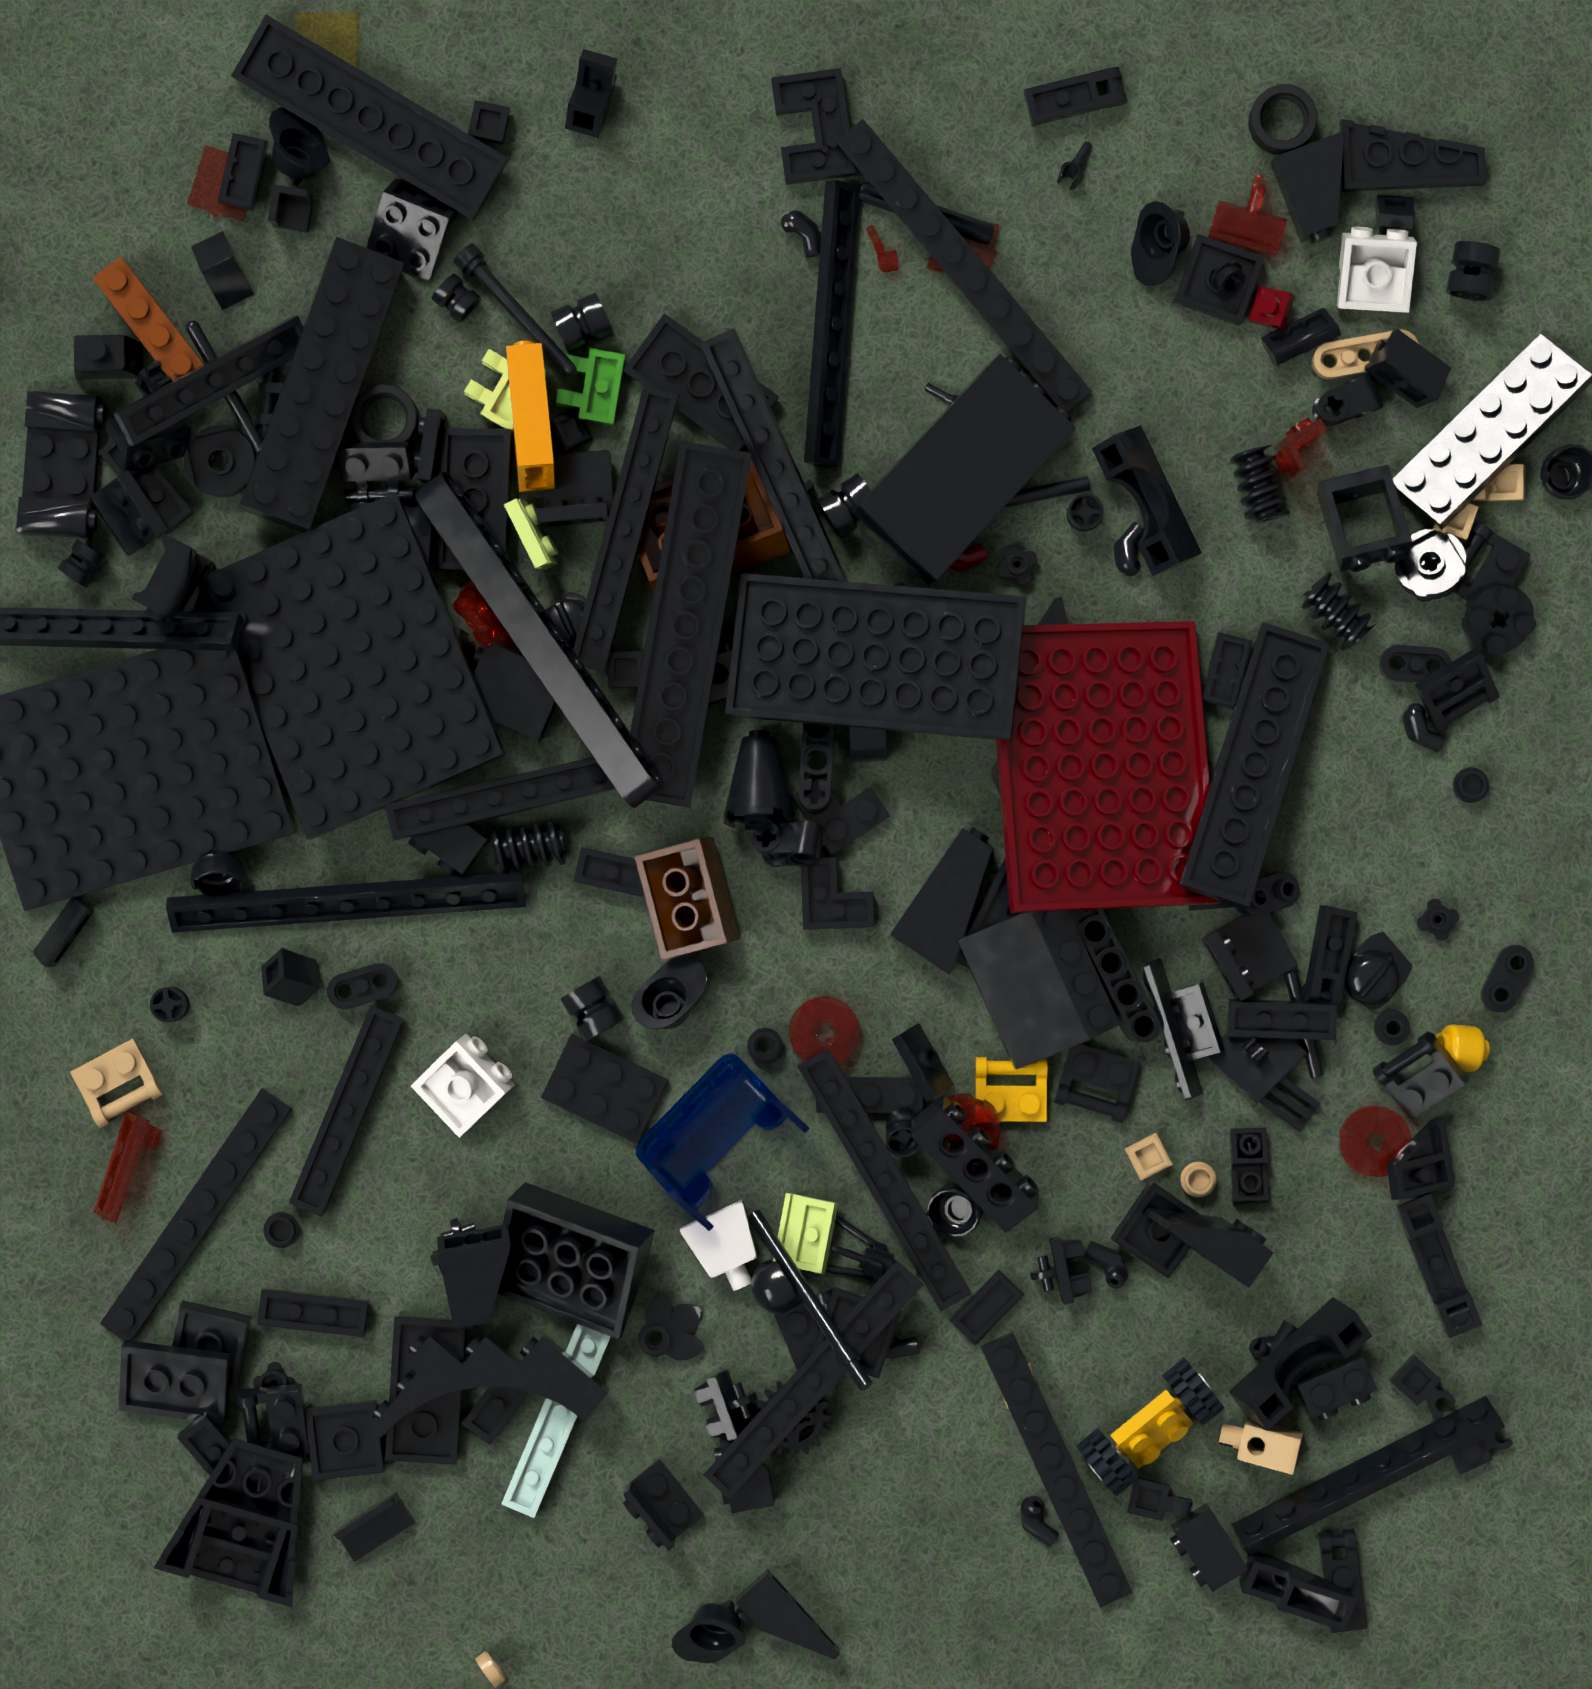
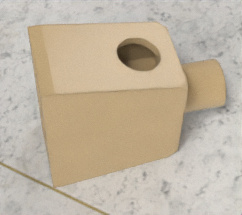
M1247 1419L1244 1428L1223 1423L1219 1444L1239 1449L1238 1460L1293 1475L1304 1432L1276 1425L1266 1431L1254 1421ZM1253 1437L1261 1438L1265 1443V1447L1262 1449L1253 1447L1251 1439Z

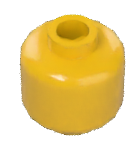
M1451 1024L1436 1035L1437 1039L1463 1072L1477 1071L1483 1061H1486L1489 1056V1042L1485 1040L1482 1031L1475 1026Z

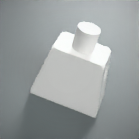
M742 1200L680 1227L681 1235L710 1278L725 1273L733 1291L751 1284V1277L745 1263L757 1258V1253Z

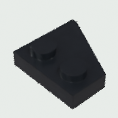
M1445 1119L1430 1120L1386 1164L1392 1200H1402L1455 1187Z

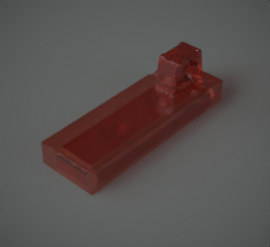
M125 1112L93 1211L103 1220L115 1223L118 1221L140 1150H156L162 1132L158 1127L149 1124L150 1120L134 1112Z

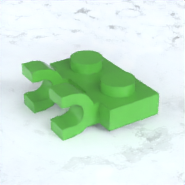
M590 348L589 358L566 354L577 368L576 374L586 375L583 393L558 389L555 406L580 409L578 420L613 426L625 354Z

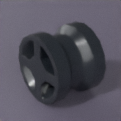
M164 987L153 994L150 1000V1009L157 1020L176 1022L186 1016L189 1010V999L187 994L177 987Z

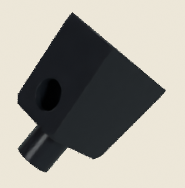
M126 335L74 336V373L76 380L137 379L140 370L143 369V346L141 342ZM127 351H129V362L127 360Z

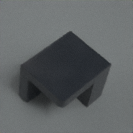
M274 185L268 216L269 222L276 228L308 233L314 197L309 190Z
M281 948L261 966L263 994L265 996L300 1006L319 990L317 961L313 958Z

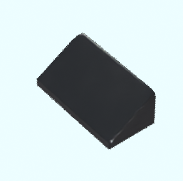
M73 897L68 901L33 951V954L45 967H55L93 914L92 907L77 897Z

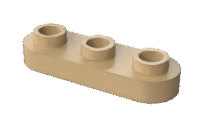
M1400 330L1418 343L1416 337L1411 332ZM1392 331L1324 343L1317 348L1312 356V368L1323 379H1336L1365 374L1367 372L1364 368L1369 361H1361L1358 357V352L1362 349L1367 350L1371 358L1375 346L1380 339L1387 342ZM1325 356H1332L1336 361L1335 366L1332 368L1326 367L1323 363V358Z

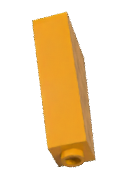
M519 341L511 346H506L519 492L555 489L554 460L542 343L534 344L532 341Z

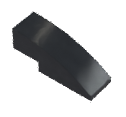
M1259 1551L1248 1556L1246 1566L1249 1570L1242 1573L1239 1580L1242 1593L1276 1603L1278 1610L1343 1631L1346 1630L1358 1600L1357 1596L1318 1575Z

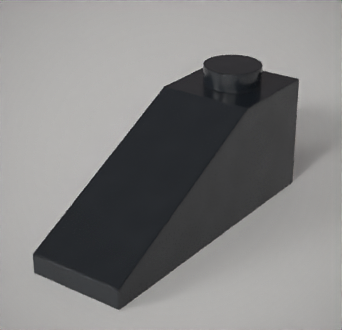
M769 1569L763 1572L736 1597V1604L739 1607L735 1611L748 1626L754 1623L761 1631L832 1659L840 1655V1648Z

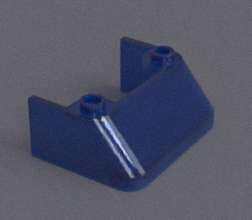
M726 1054L718 1059L641 1138L636 1147V1156L673 1200L710 1231L714 1225L699 1209L709 1199L713 1190V1182L706 1173L755 1123L761 1129L768 1131L779 1127L787 1117L804 1133L810 1128L736 1054Z

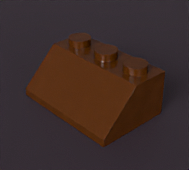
M714 837L699 838L634 856L661 960L740 940Z

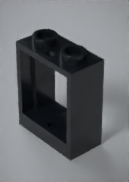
M1389 465L1319 481L1317 496L1340 572L1349 569L1352 572L1362 571L1369 568L1371 564L1381 561L1395 563L1409 555L1412 538ZM1384 493L1397 536L1349 548L1336 504Z

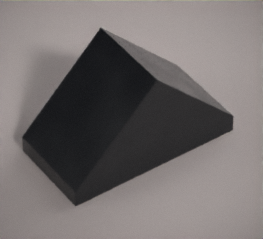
M223 231L191 246L200 271L222 310L254 295Z

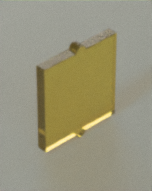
M357 12L295 13V32L357 68V46L361 43L360 39L357 38Z

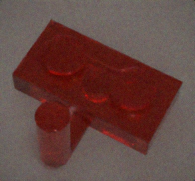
M1257 175L1252 179V190L1246 207L1218 200L1208 233L1209 238L1277 256L1287 219L1260 211L1266 193V180L1263 176Z

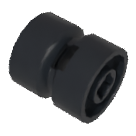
M1475 241L1456 242L1451 261L1456 269L1449 273L1446 293L1453 297L1473 301H1490L1495 285V279L1491 276V273L1498 269L1501 250L1487 243ZM1466 272L1476 273V274H1480V275H1479V276L1468 275V274H1466Z
M596 292L578 299L577 306L574 308L567 304L550 312L568 354L587 347L589 339L599 342L614 335Z
M858 473L841 483V491L831 490L816 500L820 510L840 539L857 529V522L860 519L851 510L870 491V488Z
M600 976L561 998L569 1015L577 1016L576 1027L585 1042L625 1019L617 1004L608 1001L607 997L610 992Z

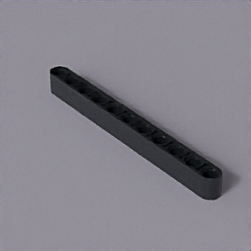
M442 471L415 493L417 502L621 797L632 808L638 807L664 787L661 776L458 483L451 475Z

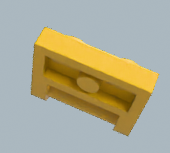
M976 1057L975 1121L1047 1122V1058L1014 1069L1011 1061H987V1057ZM987 1075H1036V1086L986 1085Z

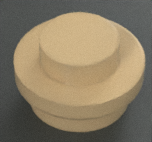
M1200 1161L1192 1162L1182 1170L1180 1176L1181 1186L1187 1194L1193 1197H1204L1213 1191L1216 1185V1174L1208 1164Z

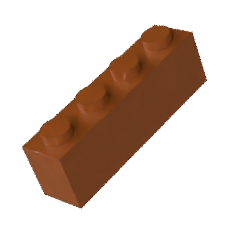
M121 256L92 277L155 361L159 360L161 362L162 370L167 376L172 378V381L204 364Z

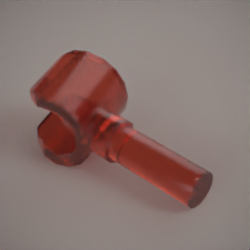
M874 226L867 227L866 231L875 248L879 269L882 272L897 271L898 257L896 250L884 251V246Z

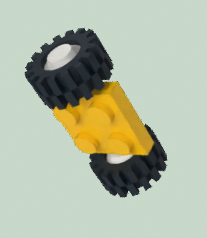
M1182 1358L1162 1375L1179 1396V1399L1177 1397L1173 1398L1167 1390L1162 1392L1110 1435L1117 1443L1115 1447L1099 1428L1095 1429L1076 1445L1094 1473L1101 1481L1103 1480L1116 1497L1139 1479L1123 1457L1128 1456L1139 1469L1143 1465L1155 1461L1159 1457L1161 1450L1171 1442L1179 1441L1187 1434L1188 1428L1194 1423L1183 1411L1185 1409L1183 1404L1188 1407L1202 1426L1225 1409L1212 1392V1388L1199 1373L1197 1374L1185 1358Z

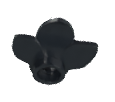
M665 1293L655 1297L650 1301L645 1310L646 1324L641 1328L638 1336L639 1346L642 1351L653 1357L667 1354L678 1361L687 1360L700 1354L704 1350V1345L692 1332L699 1323L701 1308L687 1303L672 1307L671 1301ZM653 1332L661 1333L663 1336L662 1343L659 1345L652 1344L649 1340L650 1334Z

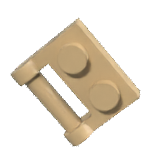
M135 1038L70 1072L90 1109L93 1120L99 1128L110 1123L109 1119L149 1098L155 1100L163 1095V1090ZM141 1076L144 1082L143 1086L104 1107L98 1099L99 1097Z

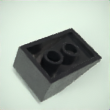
M1147 1208L1143 1213L1248 1288L1274 1253L1263 1245L1267 1240L1264 1236L1238 1219L1232 1224L1222 1217Z

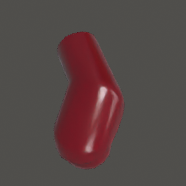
M980 543L963 551L948 568L956 572H962L987 560L988 556L983 545Z

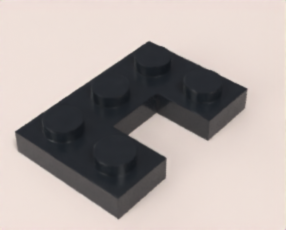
M841 68L771 78L776 116L811 111L815 143L781 147L785 184L791 185L856 176L854 163L836 143L850 130Z

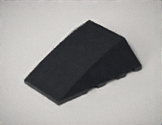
M233 1438L156 1562L154 1569L186 1578L193 1575L256 1593L258 1598L292 1607L302 1458Z

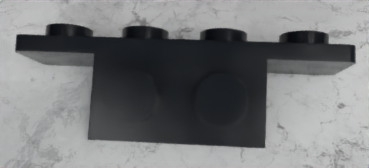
M1161 958L1143 964V981L1146 988L1152 993L1155 1003L1153 1008L1159 1018L1166 1038L1164 1040L1165 1051L1168 1057L1173 1060L1175 1066L1176 1086L1183 1093L1185 1100H1190L1203 1094L1193 1060L1220 1053L1225 1048L1204 982L1171 991Z

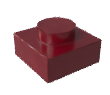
M1258 286L1248 320L1258 325L1285 330L1295 296L1290 292Z

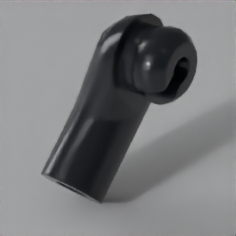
M1410 704L1404 712L1402 719L1407 737L1412 742L1438 753L1445 737L1428 729L1425 718L1426 710L1421 704Z

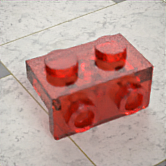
M1307 418L1292 426L1285 433L1287 437L1275 447L1277 454L1274 461L1282 474L1288 472L1291 479H1293L1306 468V464L1298 451L1318 441L1328 431L1321 418L1313 423Z

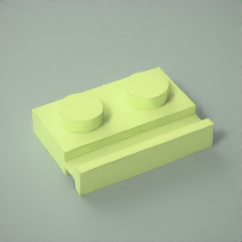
M517 498L504 504L535 569L547 570L557 565L554 558L558 554L557 548L549 535L544 537L538 525L539 523H537L535 505L533 503L528 505L527 501L518 500Z
M786 1193L778 1238L798 1269L820 1274L826 1272L838 1203Z

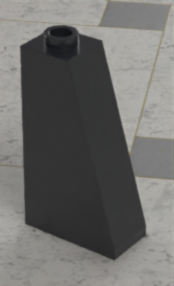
M971 827L969 832L964 828L960 830L890 933L891 936L947 974H950L954 968L960 950L956 940L965 934L992 851V847L986 844L990 838L974 827Z

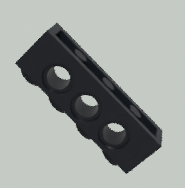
M942 1095L912 1119L910 1136L1005 1233L1038 1209L1039 1188L1030 1176H1023L1015 1168V1163L1008 1153L998 1151L992 1144L990 1136L982 1127H975L968 1120L966 1111L959 1103L955 1101L952 1103L945 1095ZM957 1134L962 1138L953 1141L949 1140L946 1136ZM973 1159H982L985 1161V1163L982 1165L972 1164L970 1161ZM998 1183H1004L1009 1187L1006 1189H998L994 1187V1185Z

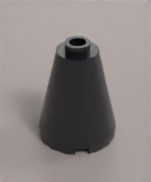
M767 730L749 731V736H745L741 740L725 806L724 824L735 828V822L745 823V830H756L762 824L785 823V821L793 823L795 813L777 738L770 736V732Z

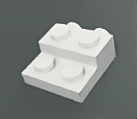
M1352 227L1351 233H1342L1337 307L1341 309L1409 313L1417 246L1414 237H1408V231L1402 229H1387L1386 235H1373V229L1368 227Z
M467 1033L459 1038L411 1085L416 1093L459 1138L515 1086L510 1080L512 1073L508 1067L500 1062L495 1064L486 1055L488 1049L485 1043L478 1037L473 1036L470 1038Z

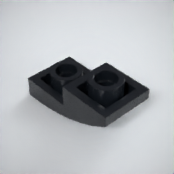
M1266 1127L1230 1129L1232 1204L1268 1203L1267 1164L1269 1161Z

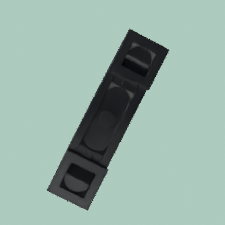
M1431 1193L1397 1205L1399 1217L1412 1254L1447 1336L1452 1338L1481 1326V1319L1471 1294L1465 1287L1442 1227L1444 1225Z

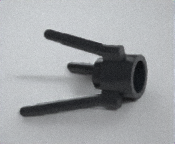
M836 1214L835 1222L872 1249L865 1248L863 1253L860 1254L834 1245L832 1247L833 1252L858 1261V1267L864 1270L827 1265L826 1272L860 1277L873 1282L874 1278L880 1279L891 1267L894 1254L885 1251L887 1245L875 1241Z

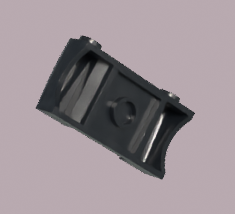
M27 391L24 425L27 427L22 497H19L17 533L29 536H58L92 540V532L96 531L98 526V512L94 510L89 497L96 492L101 425H105L107 414L106 404H103V399L99 396Z
M166 534L162 540L165 552L148 585L144 590L135 592L132 600L147 607L145 615L163 624L167 618L173 620L178 611H203L209 594L202 577L212 573L214 568L213 561L198 554L192 547Z

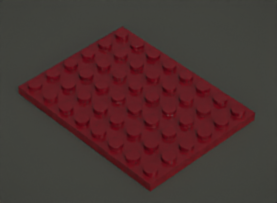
M1195 621L1024 625L1012 741L996 740L1010 913L1211 905L1220 903L1219 900L1178 887L1210 787Z

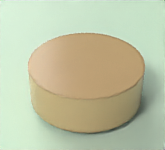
M484 1651L475 1658L477 1664L495 1688L506 1681L505 1674L488 1651Z

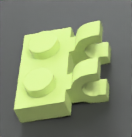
M488 349L482 359V364L502 374L500 381L492 392L471 379L464 392L466 396L485 405L480 413L481 416L503 429L513 430L507 359Z

